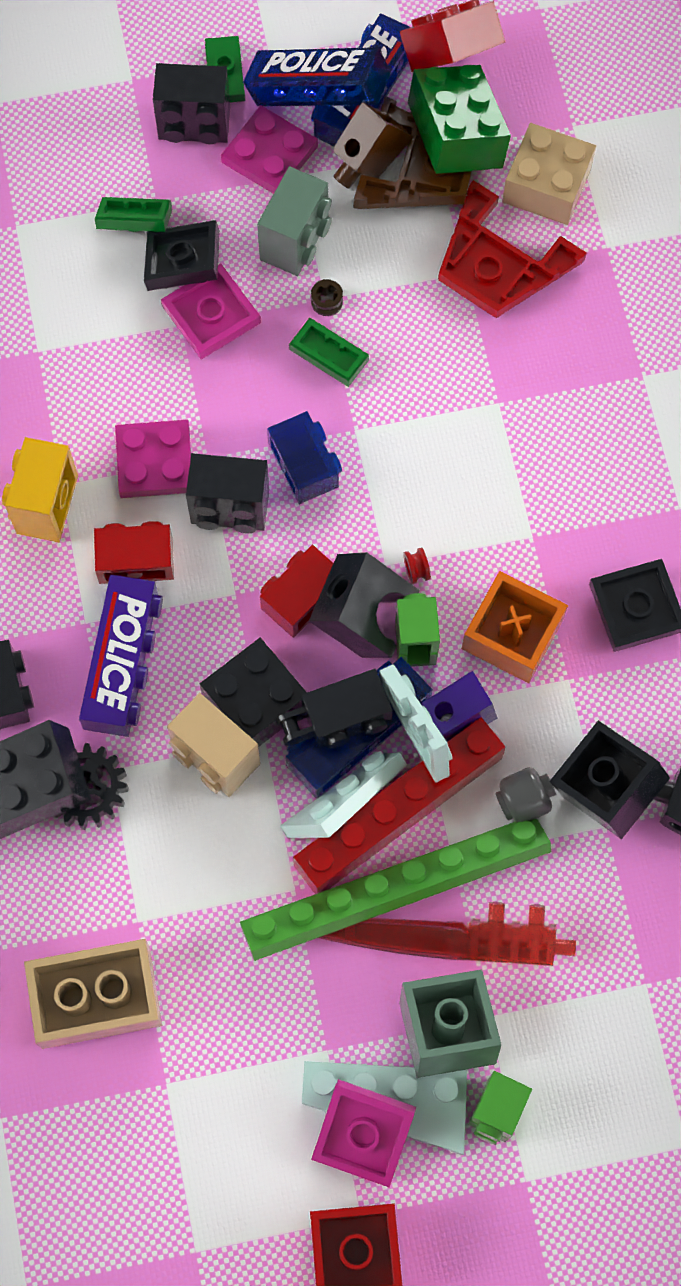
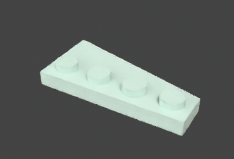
M304 1061L303 1105L327 1112L337 1080L339 1079L415 1106L416 1111L407 1137L464 1155L467 1070L416 1078L414 1067Z

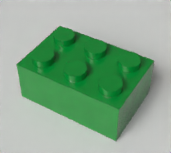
M481 65L414 69L407 103L435 173L503 168L511 134Z

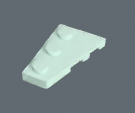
M393 664L380 670V681L388 701L435 783L449 777V760H452L453 757L448 743L433 723L425 706H422L415 697L416 694L411 681L406 674L401 676Z
M379 751L373 753L362 762L361 767L281 824V829L287 838L330 837L407 766L406 761L400 752L382 753Z

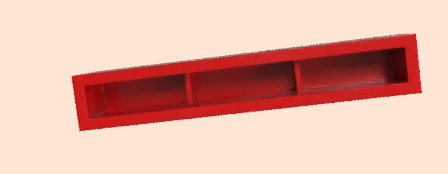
M482 717L447 742L453 757L452 760H449V777L435 783L422 760L371 798L330 837L317 838L293 856L295 869L315 894L330 889L502 760L506 746Z

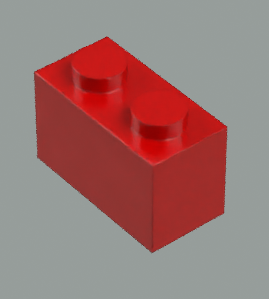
M148 521L142 523L141 526L126 527L123 524L111 523L103 528H94L95 573L99 584H108L110 575L148 581L174 580L173 537L170 524L163 525V523L158 521Z
M313 544L305 552L302 550L298 551L287 563L286 567L288 569L278 578L276 576L271 577L261 588V609L294 638L309 623L333 562Z

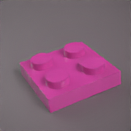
M260 105L221 154V162L274 194L288 167L300 170L317 149L318 139Z
M221 263L218 265L217 280L184 285L161 299L163 309L200 359L205 358L261 323V316Z
M188 419L115 425L120 499L186 493L191 459Z
M338 1079L311 1160L390 1188L416 1107Z

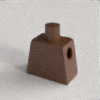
M362 102L334 146V153L344 162L333 177L348 189L352 187L361 174L379 178L414 136L390 115Z

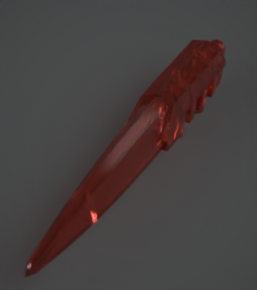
M489 902L488 922L473 918L469 923V928L463 922L458 921L442 922L370 918L319 937L347 945L413 956L551 967L553 966L555 955L575 956L576 940L556 939V924L544 925L545 906L540 904L529 905L528 924H520V921L504 923L505 903Z

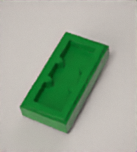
M239 36L205 38L207 66H227L230 103L245 101Z
M102 197L94 219L96 229L166 232L172 213V203L169 199Z
M312 318L306 321L289 343L290 351L347 387L351 385L369 361L368 353Z

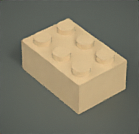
M146 939L24 961L35 1043L42 1049L163 1026L151 951Z

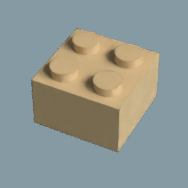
M530 123L505 180L502 203L568 225L591 171L597 145Z
M200 692L167 726L171 739L169 744L174 749L172 752L173 756L186 768L189 769L193 765L202 774L200 777L201 781L215 794L221 790L230 797L261 764L258 743Z

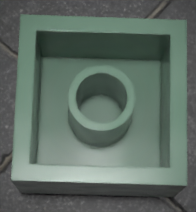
M288 167L257 223L260 261L296 276H299L304 265L309 266L316 253L317 247L315 244L319 237L324 238L327 235L332 222V218L329 217L332 199L328 197V182L293 167Z
M482 969L402 983L399 1005L416 1078L495 1065L497 1063L502 1044Z

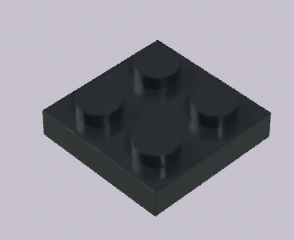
M216 220L167 228L166 232L147 231L143 280L147 291L217 280L220 230Z
M662 558L590 579L589 586L613 652L681 633V607Z

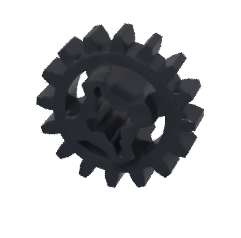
M85 743L83 752H77L80 764L85 763L81 768L86 784L90 780L94 787L92 789L88 788L91 801L54 816L57 818L65 814L63 821L68 827L75 820H78L81 830H86L88 821L91 820L94 821L98 828L102 827L101 817L104 815L112 820L116 818L112 810L113 806L124 807L125 805L119 793L129 791L127 783L120 781L127 774L124 768H116L119 764L118 757L113 755L106 759L107 751L105 747L101 746L96 753H93L90 744ZM104 769L110 775L111 788L101 782ZM97 803L100 804L99 806L93 809L86 810V808L89 806L95 805Z

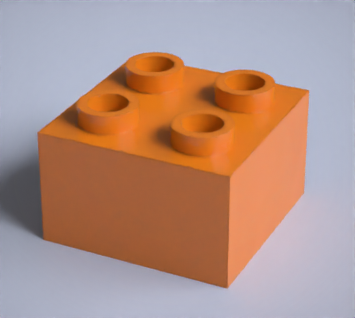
M499 571L464 634L461 649L530 683L563 622L568 605Z

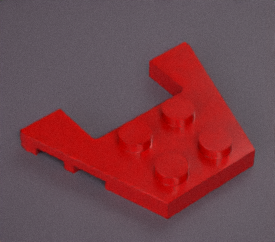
M472 180L443 259L438 281L493 317L498 318L581 265L585 261L587 252L560 236L540 261H536L481 225L497 206L499 196Z

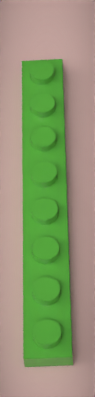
M538 819L512 822L240 921V925L252 957L256 961L552 852L551 842Z

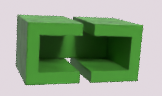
M422 593L406 595L404 599H397L395 632L398 668L437 664L440 634L436 597H427V595Z
M493 1071L486 1082L468 1125L476 1128L474 1135L494 1145L500 1142V1140L506 1142L510 1139L526 1106L532 1088Z

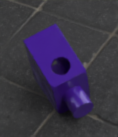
M473 671L421 703L429 712L433 723L446 742L480 717L487 724L498 719L493 703ZM452 714L449 720L440 721L444 715Z

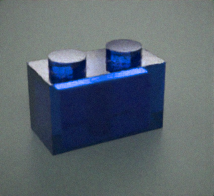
M308 411L267 428L268 444L298 504L339 487V473L342 472L340 461L334 451L328 452L323 443L327 441L325 432L319 421L313 423Z

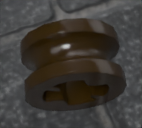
M323 279L313 286L311 290L313 310L322 316H332L341 310L343 290L336 281ZM333 294V301L328 299L325 303L321 302V295Z

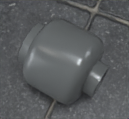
M527 767L500 781V791L496 792L495 795L508 821L512 819L515 822L532 821L551 812L552 802L550 797L557 794L553 785L549 782L550 778L547 773L539 776L534 768Z

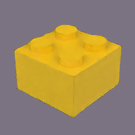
M25 437L22 448L16 449L14 453L12 470L15 472L12 483H7L4 487L2 505L6 507L8 519L11 520L16 534L60 543L78 479L69 445Z

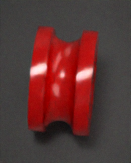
M422 547L417 548L414 554H411L409 551L403 552L405 568L411 584H416L419 578H424L425 581L431 580L430 568L424 549Z

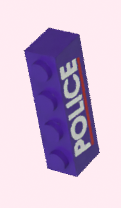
M110 575L79 716L83 730L129 737L131 725L137 726L141 704L136 703L138 690L145 689L148 677V667H144L146 653L152 654L155 644L156 633L151 631L153 617H160L163 604V596L158 595L155 581Z

